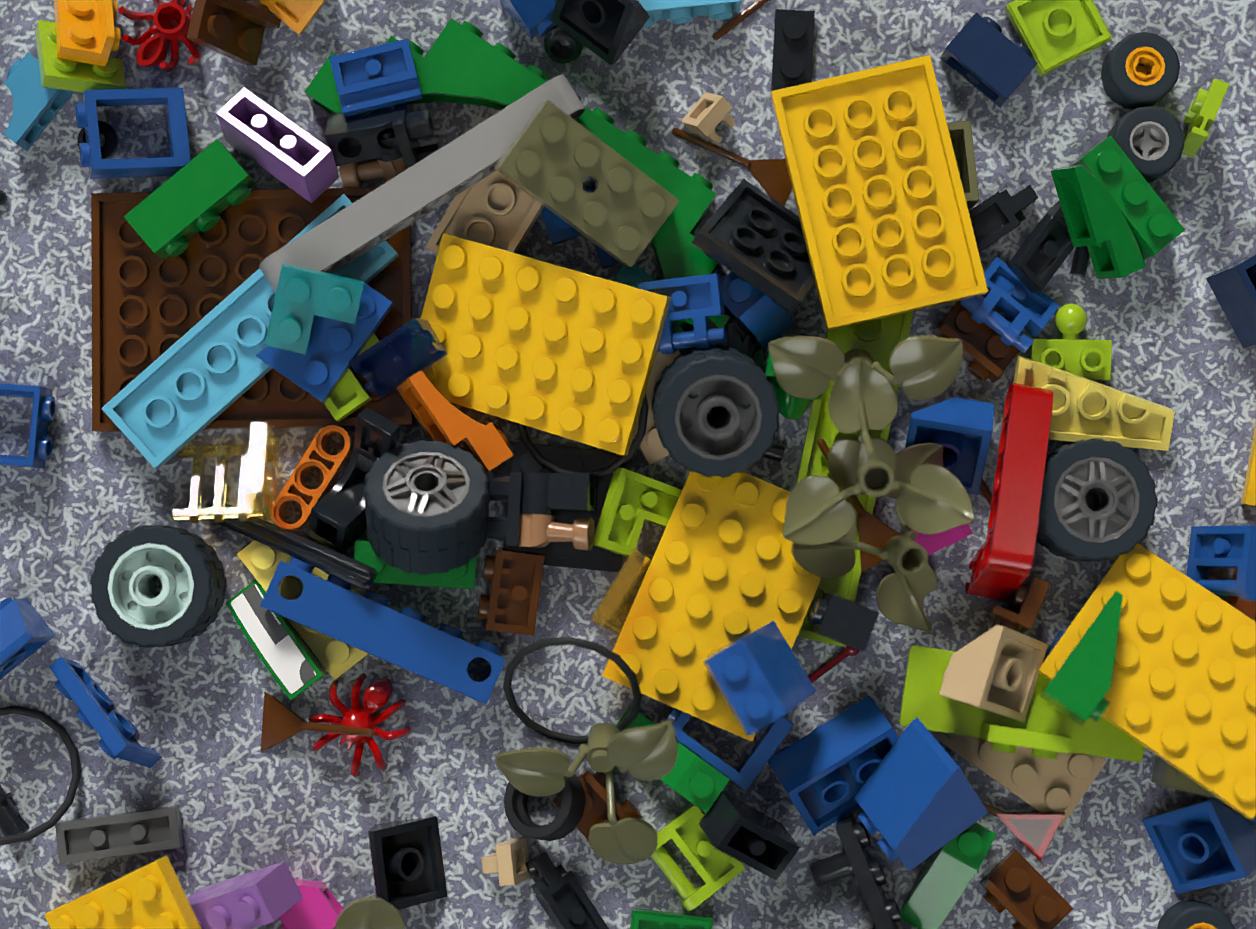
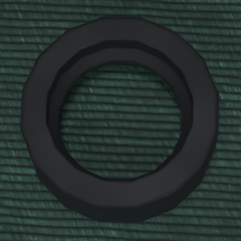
M574 774L571 777H565V786L561 790L563 799L560 811L556 818L547 825H538L532 821L528 814L527 806L529 795L520 792L508 782L504 796L505 815L512 828L522 836L544 841L562 839L574 831L583 817L586 803L584 787L578 776Z

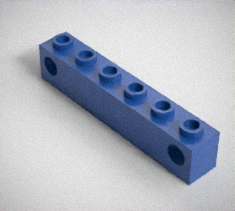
M293 557L289 564L280 560L260 607L487 704L506 661L505 658L498 656L499 647L481 639H478L476 645L462 640L463 632L452 626L441 623L439 629L424 623L426 615L404 606L400 613L386 607L389 599L367 590L363 597L349 591L352 583L332 574H329L327 580L312 574L313 566ZM293 576L302 581L303 592L300 597L294 600H287L280 595L279 587L283 578ZM477 657L488 661L491 666L485 680L481 682L472 680L467 673L469 662Z

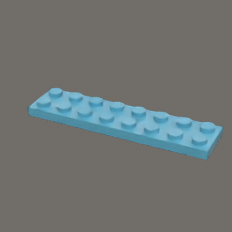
M343 194L290 242L348 207L352 202ZM385 240L334 272L333 275L355 280L360 279L368 284L399 255ZM260 268L101 408L155 469L162 467L272 369L271 366L255 356L267 347L265 341L276 294Z

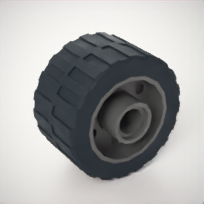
M712 345L710 350H698L696 347L674 358V361L662 371V376L656 382L654 388L655 394L654 399H652L653 419L663 447L668 450L670 457L676 463H680L684 469L692 473H699L704 477H730L732 474L742 473L753 464L758 463L764 458L763 455L772 447L775 434L778 432L780 425V406L772 384L766 380L767 377L753 359L731 347L724 348L719 345ZM723 406V409L718 414L707 415L711 408Z

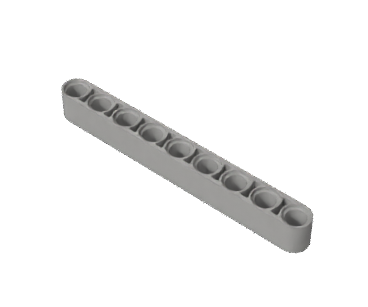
M558 75L268 256L260 263L259 268L274 292L276 293L283 263L333 274L495 172L496 169L494 167L541 102L549 100L571 118L577 120L583 115L586 108L566 77Z

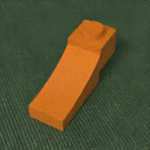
M422 370L407 378L396 388L431 441H443L452 447L457 445L464 451H469L478 462H481L485 468V474L513 456L509 449V441L501 430L496 429L492 422L483 425L462 413L440 394Z

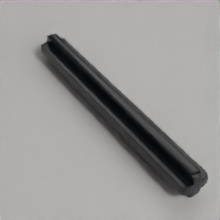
M214 498L208 500L203 510V516L208 520L361 588H371L377 576V571L373 567L280 528L275 524Z

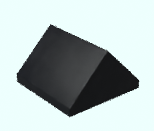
M557 0L550 20L612 66L617 62L650 16L637 0Z
M437 816L375 824L368 831L376 898H382L397 910L447 897Z

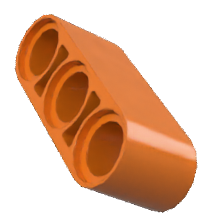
M328 425L321 428L273 504L272 518L280 528L300 531L307 528L310 524L312 508L331 491L350 460L354 437L348 430L337 425ZM334 434H341L345 440L343 450L339 454L330 455L326 449L328 438ZM312 468L322 470L324 477L322 484L316 489H310L305 482L306 474ZM296 501L302 508V516L298 522L290 524L284 516V511L289 503Z

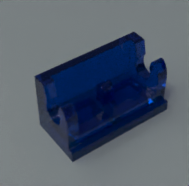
M414 318L350 360L349 363L356 373H361L368 382L365 388L370 393H376L380 397H384L401 385L407 378L420 370L424 371L447 356L448 353L428 320Z

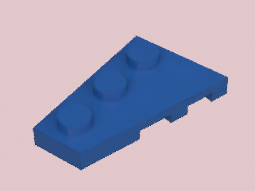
M364 283L355 324L314 315L306 354L267 346L255 356L319 401L325 403L394 306V303Z
M61 656L49 667L58 679L55 682L57 689L66 698L73 699L79 707V710L76 712L77 716L88 728L96 730L101 737V740L98 741L99 746L110 758H120L151 768L162 758L154 748L143 747L137 742L133 736L139 731L130 720H127L115 710H109L113 705V701L79 663Z

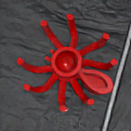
M153 0L157 7L155 13L132 12L123 6L118 9L121 15L130 20H154L155 24L139 37L133 38L126 34L122 35V40L132 46L142 44L136 53V59L140 66H160V68L167 72L172 71L179 60V39L183 41L192 54L187 63L194 66L199 65V50L191 40L187 39L192 17L190 14L193 11L191 5L185 9L186 2L184 0L179 5L177 4L179 0H170L168 3H163L162 0ZM168 40H171V59L170 62L167 63L165 62L168 50Z
M364 673L360 674L354 682L351 691L350 710L337 697L336 688L339 681L333 680L330 685V702L343 714L342 717L318 714L311 715L308 718L309 723L326 722L340 726L373 729L375 736L386 740L402 738L411 732L410 727L393 732L376 728L377 724L391 717L406 704V700L400 699L384 712L373 717V713L381 709L392 695L393 686L388 678L375 680L367 687L363 695V707L359 708L360 689L367 677ZM328 733L315 742L312 750L319 751L328 742L342 735L343 737L339 742L340 745L347 741L349 742L347 749L350 750L356 744L350 770L353 777L360 775L359 766L365 742L374 755L377 767L381 770H386L388 767L373 737Z

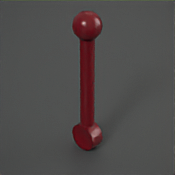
M846 645L843 651L808 676L811 683L815 682L849 655H857L860 650Z

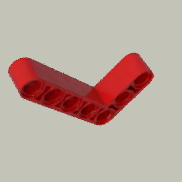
M1013 382L1009 386L1004 405L987 537L970 562L969 569L972 570L970 583L966 582L965 585L966 594L1007 601L1030 573L1035 549L1054 395L1052 390Z

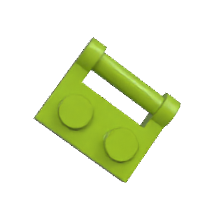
M694 804L657 831L658 845L650 856L683 898L680 902L687 912L696 908L746 869L742 862L715 849L699 825L705 814ZM670 839L674 841L703 879L704 883L699 887L695 888L662 846Z

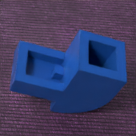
M733 271L721 280L724 307L738 321L737 325L745 334L752 335L753 343L757 347L762 348L763 353L769 349L770 341L780 339L794 326L792 318L783 306L774 303L769 296L750 283L742 281Z

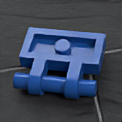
M996 256L984 271L988 292L982 295L984 297L983 301L974 296L963 299L960 304L972 313L970 317L978 324L984 322L998 333L1001 342L1008 347L1012 344L1022 353H1025L1034 341L1022 332L1023 328L1036 337L1060 305L1042 291L1031 293L1007 267V264ZM994 306H996L1003 313L1009 316L1013 321L1010 323L1003 316L997 313L993 309Z
M720 274L637 283L640 289L671 297L657 351H661L665 355L674 354L677 352V349L697 347L698 350H710L712 345L727 344L726 328L711 329L709 326V317L724 315ZM693 319L694 331L675 333L673 321Z

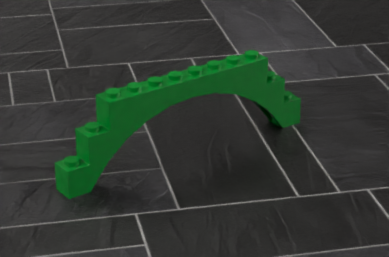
M451 18L425 57L422 56L424 53L423 49L409 40L423 99L406 102V104L446 102L485 106L501 111L547 82L549 77L532 64H529L526 68L515 61L516 55L501 43L497 42L493 46L482 39L483 33L471 23L464 21L461 25ZM390 36V38L388 39V41H387L386 43H390V42H394V41H399V40H397V39L394 38L393 36ZM328 57L305 90V94L311 102L332 115L342 113L330 58ZM586 108L583 115L575 120L679 200V203L651 240L662 279L713 274L720 263L706 256L701 249L692 244L695 238L692 234L716 199L717 193L712 191L714 187L712 183L697 173H694L691 177L680 170V163L671 155L663 151L658 155L645 147L647 141L642 136L629 129L624 133L613 125L614 119L601 109L595 108L592 112ZM373 111L364 112V113H360V114H356V115H352V116H358V115H363V114H369V113H371V112H373ZM724 314L712 316L709 319L718 328H722L727 325L730 317ZM686 319V320H684V321H686V322H688V323L694 325V324H693V319ZM683 320L673 321L675 333L684 332L680 326ZM695 347L683 348V349L686 350L687 352H689V351H691L692 348H695Z

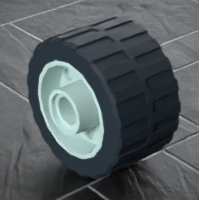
M143 525L135 527L131 531H124L103 548V553L94 564L95 569L90 580L92 585V594L90 595L97 611L95 613L112 635L121 638V641L127 644L139 645L142 648H160L189 642L195 636L203 634L207 630L206 628L211 623H214L220 608L224 604L226 579L224 578L223 564L215 554L217 552L202 537L190 533L183 528ZM158 578H160L163 585L159 595L155 589Z

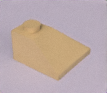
M996 625L951 655L948 668L943 675L940 695L1025 722L1039 676L1038 669L1043 663L1048 644L1007 627Z

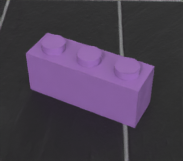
M245 87L216 112L226 142L310 203H313L339 178L333 152L329 147Z
M283 861L200 888L187 899L202 929H252L276 921L299 902L303 896L286 862Z

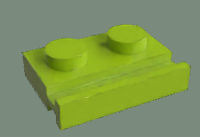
M1214 78L1207 90L1199 88L1183 119V123L1189 124L1185 134L1183 155L1193 158L1209 135L1208 129L1217 116L1230 85L1229 83Z

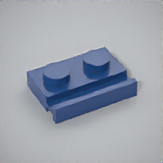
M408 38L329 57L344 117L423 99Z

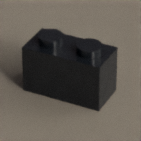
M824 593L823 599L816 598L814 600L807 621L813 623L811 632L865 652L880 612L834 594Z
M723 791L699 822L700 827L715 849L775 880L779 878L800 849L782 823Z

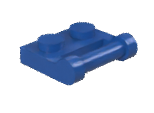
M1191 526L1186 576L1216 596H1238L1244 601H1256V526ZM1208 568L1238 569L1237 580H1209L1207 577Z

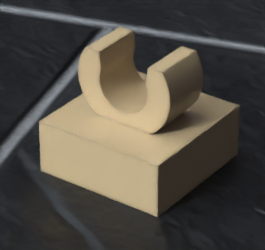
M708 92L703 94L680 121L692 133L705 136L706 139L716 143L722 141L715 131V127L720 121L731 128L735 125L732 116L727 114L732 109L728 101L723 96Z
M526 837L509 839L496 844V853H490V856L481 857L483 873H498L500 886L516 885L531 878L525 865L529 861Z

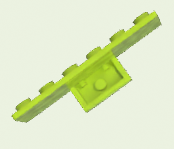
M916 645L909 647L899 724L901 726L908 727L918 717L923 725L931 731L981 738L992 742V750L1016 753L1017 746L1032 748V756L1057 760L1058 752L1066 754L1074 752L1132 762H1141L1143 760L1144 746L1101 716L1097 722L1088 718L1085 724L1081 726L1041 698V694L1050 683L1041 674L1038 676L1025 722H1021L940 695L944 672L948 668L951 655L956 651Z

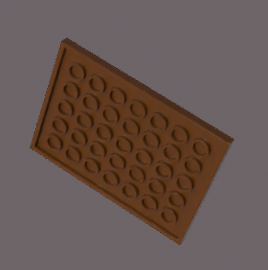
M378 187L327 188L313 203H310L292 189L251 190L250 196L237 206L230 205L220 213L221 218L214 227L206 232H201L200 230L188 240L190 244L184 252L174 258L169 256L165 260L154 254L124 218L127 213L153 192L91 193L92 431L122 432L101 409L105 404L255 273L264 259L289 243L339 197L345 194L354 203ZM411 225L386 240L399 256L367 284L394 303V306L374 332L382 344L350 366L354 375L371 397L370 401L340 422H337L324 403L272 368L203 430L323 428L328 425L356 427L357 415L366 407L387 417L400 426H414V414L396 389L411 376L412 371Z

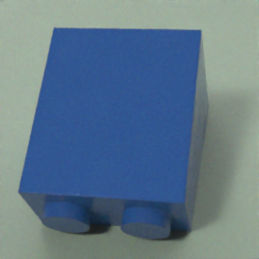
M774 620L703 662L744 733L749 736L782 717L817 692Z
M918 717L908 725L854 797L864 811L858 815V818L872 836L880 832L883 838L877 843L892 863L899 858L908 871H911L988 813L961 769Z

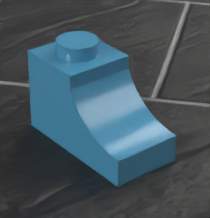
M27 53L23 59H18L12 64L7 73L8 78L3 83L10 89L13 97V114L4 135L26 151L30 149L75 92L42 87L39 60L30 53Z

